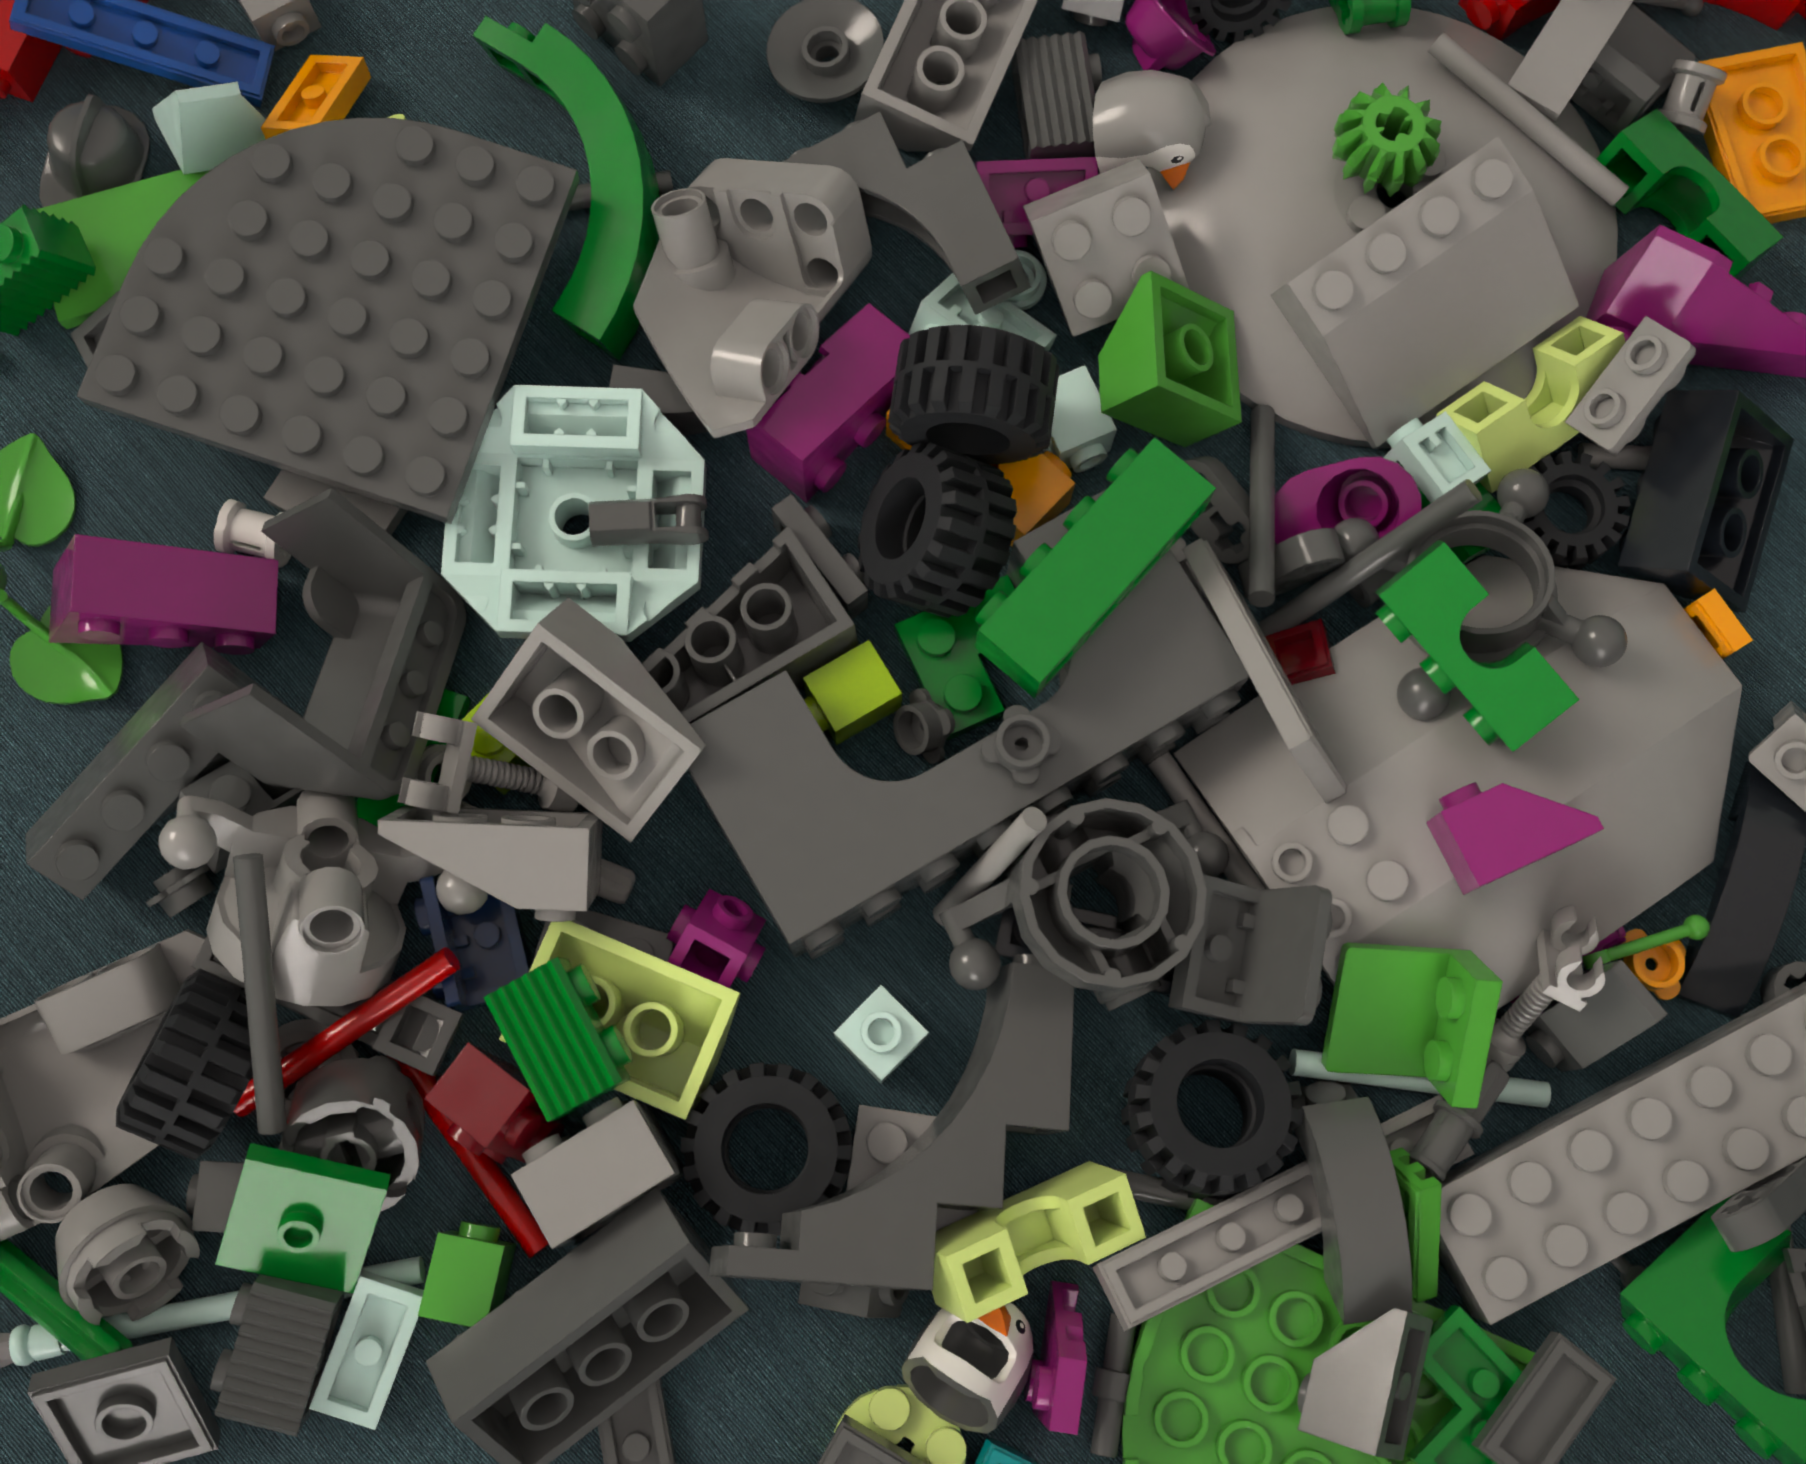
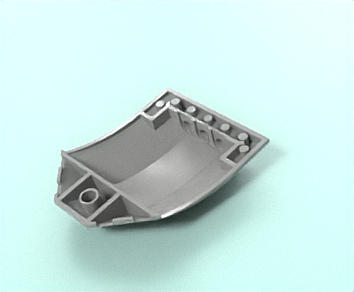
M1482 555L1465 565L1489 595L1467 613L1461 625L1474 628L1503 627L1521 618L1532 607L1533 591L1529 579L1521 567L1512 559ZM1555 566L1558 602L1566 613L1581 620L1595 615H1605L1616 619L1626 631L1627 648L1624 655L1616 663L1607 667H1592L1583 663L1576 656L1572 644L1546 634L1536 649L1580 700L1514 752L1500 738L1488 746L1464 718L1463 714L1473 706L1457 687L1451 690L1449 705L1439 716L1433 719L1419 720L1407 715L1401 709L1397 700L1398 684L1406 673L1413 669L1421 668L1419 663L1427 658L1428 654L1417 647L1409 638L1400 643L1378 617L1330 648L1336 674L1292 685L1347 785V788H1345L1347 793L1327 804L1287 748L1260 695L1173 753L1178 763L1266 889L1317 885L1328 888L1331 891L1333 922L1330 935L1325 944L1322 970L1333 986H1335L1341 947L1348 942L1471 950L1503 981L1498 1010L1521 995L1540 973L1536 939L1543 928L1551 931L1552 916L1559 909L1575 905L1577 921L1570 929L1565 931L1569 934L1583 932L1588 922L1595 915L1600 942L1714 861L1743 685L1665 584ZM1474 782L1478 784L1481 792L1504 783L1598 816L1604 829L1578 843L1463 895L1426 822L1443 811L1439 799Z

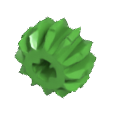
M1383 82L1373 90L1371 96L1359 91L1351 99L1347 110L1341 113L1333 129L1336 140L1332 147V159L1346 162L1342 170L1343 180L1355 176H1360L1364 179V194L1372 190L1376 183L1383 186L1389 197L1398 192L1402 184L1413 188L1415 184L1421 182L1427 168L1433 166L1439 155L1440 143L1436 140L1441 133L1442 121L1427 117L1430 112V99L1418 103L1409 100V85L1400 90L1397 95H1392Z

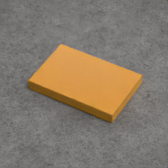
M1803 42L1699 61V63L1713 66L1727 73L1725 83L1716 86L1703 120L1708 125L1703 136L1713 166L1770 224L1806 217V50Z

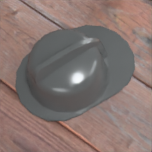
M88 94L85 101L69 104L57 112L49 124L47 133L48 153L40 179L39 193L42 206L54 205L140 181L150 148V138L144 123L132 112L118 106L106 105L100 97Z

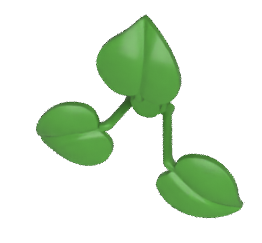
M30 433L0 450V552L10 550L15 539L33 547L53 542L67 531L76 513L75 491L69 478L54 460L40 437ZM0 563V604L31 630L21 635L14 642L10 651L9 662L11 672L17 684L35 699L58 705L106 700L114 696L120 688L123 677L124 661L121 645L48 643L51 605L44 612L40 621L33 617L4 591L7 585V574Z

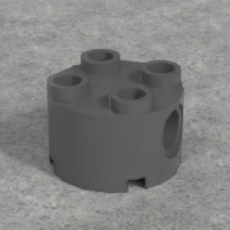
M383 1055L373 1056L369 1059L335 1060L304 1075L297 1082L286 1117L287 1130L282 1133L278 1149L391 1174L388 1190L380 1212L393 1207L406 1194L407 1185L413 1178L415 1180L420 1166L426 1123L423 1098L411 1079L402 1073L398 1062Z

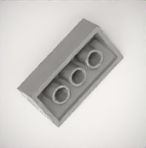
M904 0L861 93L854 121L864 120L881 112L897 147L907 152L934 151L939 148H947L963 140L967 151H971L1038 0Z

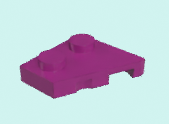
M1051 1280L1040 1360H1032L1028 1380L1024 1386V1400L1032 1402L1033 1414L1049 1431L1078 1435L1087 1367L1086 1346L1083 1341L1082 1313L1075 1312L1079 1288L1077 1284Z

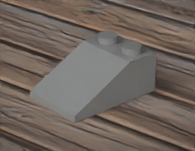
M569 597L537 623L471 718L474 723H478V726L630 843L706 746L625 642Z
M405 805L378 820V835L516 909H535L534 918L537 920L551 922L575 920L576 911H587L600 892L603 821L590 812L460 807L459 814Z

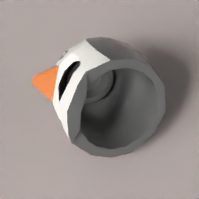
M1013 1302L969 1323L941 1308L928 1320L914 1340L902 1365L903 1379L916 1398L939 1418L966 1431L988 1434L995 1430L1011 1411L1027 1383L1033 1360V1336L1029 1321Z

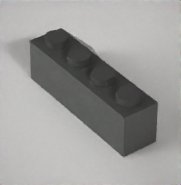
M201 641L25 834L26 865L83 901L151 826L177 809L181 789L230 762L222 754L179 726L184 714L253 683L293 712L298 713Z

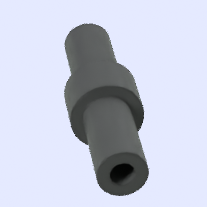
M1113 1312L1110 1314L1103 1367L1096 1366L1092 1395L1098 1397L1090 1453L1117 1458L1136 1326L1124 1332L1116 1314Z

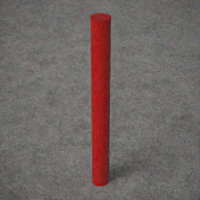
M443 947L283 1057L281 1064L284 1089L458 971L460 963L455 954L449 948ZM253 1079L249 1081L233 1111L239 1117H245L256 1109Z
M392 1058L398 1062L402 1073L411 1079L423 1098L424 1110L529 1259L549 1246L534 1216L496 1162L485 1153H482L480 1156L475 1155L446 1132L453 1122L425 1100V1097L438 1082L435 1076H431Z

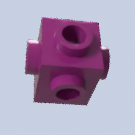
M709 888L697 909L685 904L675 920L666 939L677 945L667 962L730 988L735 977L747 983L766 950L765 947L755 942L766 919L753 913L752 909L744 901L729 895L722 896Z

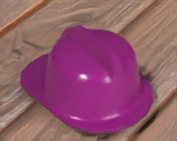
M1135 0L1126 15L1125 22L1129 33L1133 37V53L1143 70L1159 71L1164 67L1175 71L1202 52L1212 57L1216 54L1209 34L1205 36L1199 32L1197 23L1193 25L1189 18L1185 0Z
M1380 456L1357 457L1309 469L1290 478L1275 495V542L1279 544L1288 538L1311 530L1334 528L1338 523L1349 518H1361L1368 521L1376 528L1379 537L1382 538L1422 510L1421 493L1413 476L1399 463Z

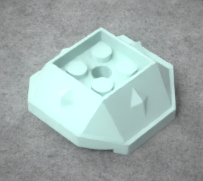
M513 385L496 403L497 408L493 411L452 524L445 523L441 575L500 638L527 639L537 623L569 597L618 635L624 642H631L701 589L703 543L696 545L639 544L593 547L589 528L583 533L570 535L562 532L567 520L575 515L589 516V502L652 499L681 494H697L705 497L707 473L705 460L661 413L658 406L643 389ZM704 510V511H701L702 527H703V528H704V512H705V510ZM675 514L658 515V527L676 526Z

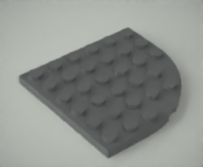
M351 118L325 121L295 128L262 140L231 156L202 176L174 202L156 223L138 250L123 281L76 397L85 405L452 524L580 181L576 169L457 130L426 122L397 118Z

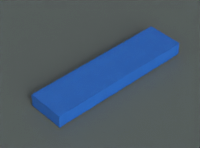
M15 0L9 19L11 30L189 86L203 87L238 82L241 95L251 105L259 108L262 105L275 51V45L136 0Z

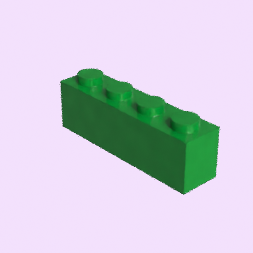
M1155 437L1139 454L1130 448L1119 458L1106 476V479L1111 483L1106 491L1096 501L1089 495L1085 496L1065 519L1063 526L1068 532L1053 548L1045 542L1041 544L1021 567L1019 573L1025 579L1009 596L1002 590L998 591L986 603L975 619L981 626L977 632L975 648L1034 699L1206 510L1216 490V487Z

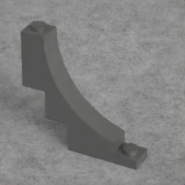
M1034 954L1014 955L1012 963L1002 966L996 981L987 988L986 1003L978 1037L966 1069L950 1099L929 1128L906 1152L881 1172L853 1189L819 1204L783 1213L780 1249H776L777 1235L752 1232H734L733 1245L711 1247L709 1276L909 1291L933 1290L937 1208L966 1211L1003 1209L1006 1132L1044 1136L1069 1131L1074 986L1044 969Z

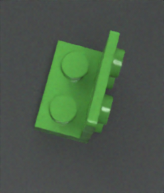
M1345 943L1341 947L1321 1063L1328 1072L1427 1077L1451 1107L1477 1108L1503 981L1471 950Z

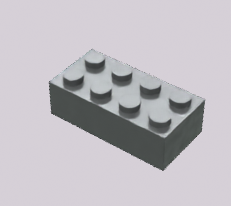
M656 1187L581 1245L572 1249L565 1257L525 1287L516 1291L508 1300L468 1330L459 1334L452 1342L429 1358L426 1364L451 1423L500 1464H549L743 1315L749 1308L731 1278L709 1276L711 1248Z

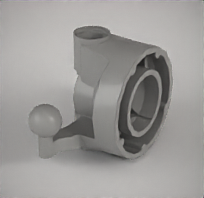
M305 790L299 796L296 806L262 811L253 816L219 800L184 796L177 803L176 818L167 822L158 840V846L163 858L169 865L182 870L196 869L208 863L215 853L217 846L230 852L225 875L206 931L213 955L234 978L243 983L244 973L233 857L249 853L263 854L276 999L302 1006H344L372 997L390 981L406 932V926L398 908V903L408 882L420 881V878L435 876L441 873L437 880L436 895L445 910L457 915L470 914L477 911L488 899V893L378 835V827L364 819L358 818L357 801L355 797Z

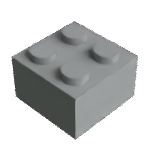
M1139 158L1023 206L1063 317L1073 337L1117 320L1140 277L1149 271L1160 274L1189 289L1151 173Z
M615 1097L596 1107L582 1118L587 1126L583 1131L571 1138L569 1135L561 1138L559 1133L554 1134L522 1154L527 1165L512 1173L511 1177L551 1249L576 1244L610 1223L629 1206L638 1202L656 1187L662 1191L684 1177L682 1169L684 1166L649 1105L635 1100L630 1102L627 1100L620 1101L619 1097Z

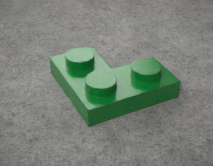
M1008 574L999 578L993 590L988 589L986 591L984 600L976 608L970 606L967 614L959 617L951 615L950 618L924 611L894 624V632L920 687L927 689L932 701L949 709L954 716L955 730L946 741L1000 718L1004 714L1003 705L980 660L985 656L975 648L977 632L981 627L975 619L986 603L998 591L1002 590L1009 596L1015 590Z
M1451 1305L1432 1325L1422 1372L1449 1399L1454 1407L1407 1456L1414 1464H1495L1471 1444L1522 1371L1460 1306Z

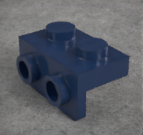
M434 875L420 878L423 896L414 899V908L423 936H432L435 953L443 947H447L455 954L460 963L458 971L432 988L436 999H445L448 1008L459 1012L486 1006L487 1004L483 997L520 978L525 973H528L531 968L519 910L488 894V899L480 909L470 914L457 915L445 910L436 895L438 878Z

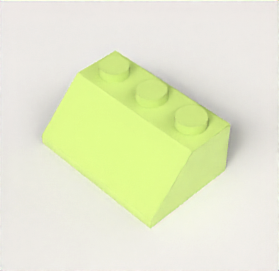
M573 921L551 922L529 972L556 957L568 959L572 967L582 963L591 975L601 996V1000L592 1004L599 1020L603 1024L604 1029L613 1024L617 1027L633 1058L632 1062L624 1065L631 1080L616 1087L614 1090L686 1120L690 1110L695 1109L702 1098L700 1094L710 1083L721 1057L741 993ZM501 1034L499 1040L506 1043L503 1035Z

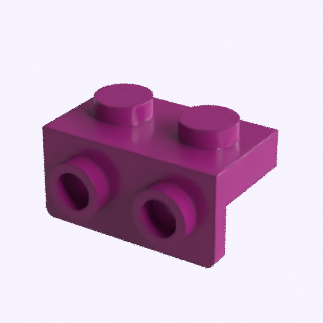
M1096 157L975 162L978 174L1014 248L1028 247V235H1033L1023 208L1024 205L1098 175Z

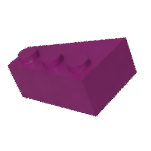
M75 534L53 569L48 643L150 645L163 648L197 647L202 641L207 646L214 647L215 651L223 654L246 655L254 653L255 648L260 649L276 634L278 560Z

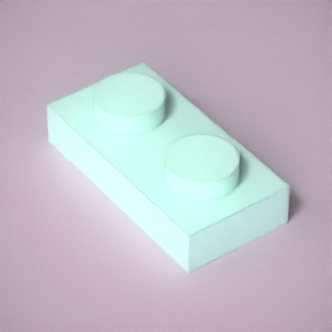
M365 1270L362 1271L309 1409L373 1430L376 1429L418 1320V1312L424 1290Z

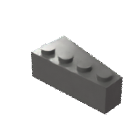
M789 525L772 540L773 547L754 565L749 562L731 579L732 585L707 609L702 606L685 622L686 629L665 649L658 648L642 663L689 724L785 670L796 688L800 689L804 686L803 677L859 646L855 624Z

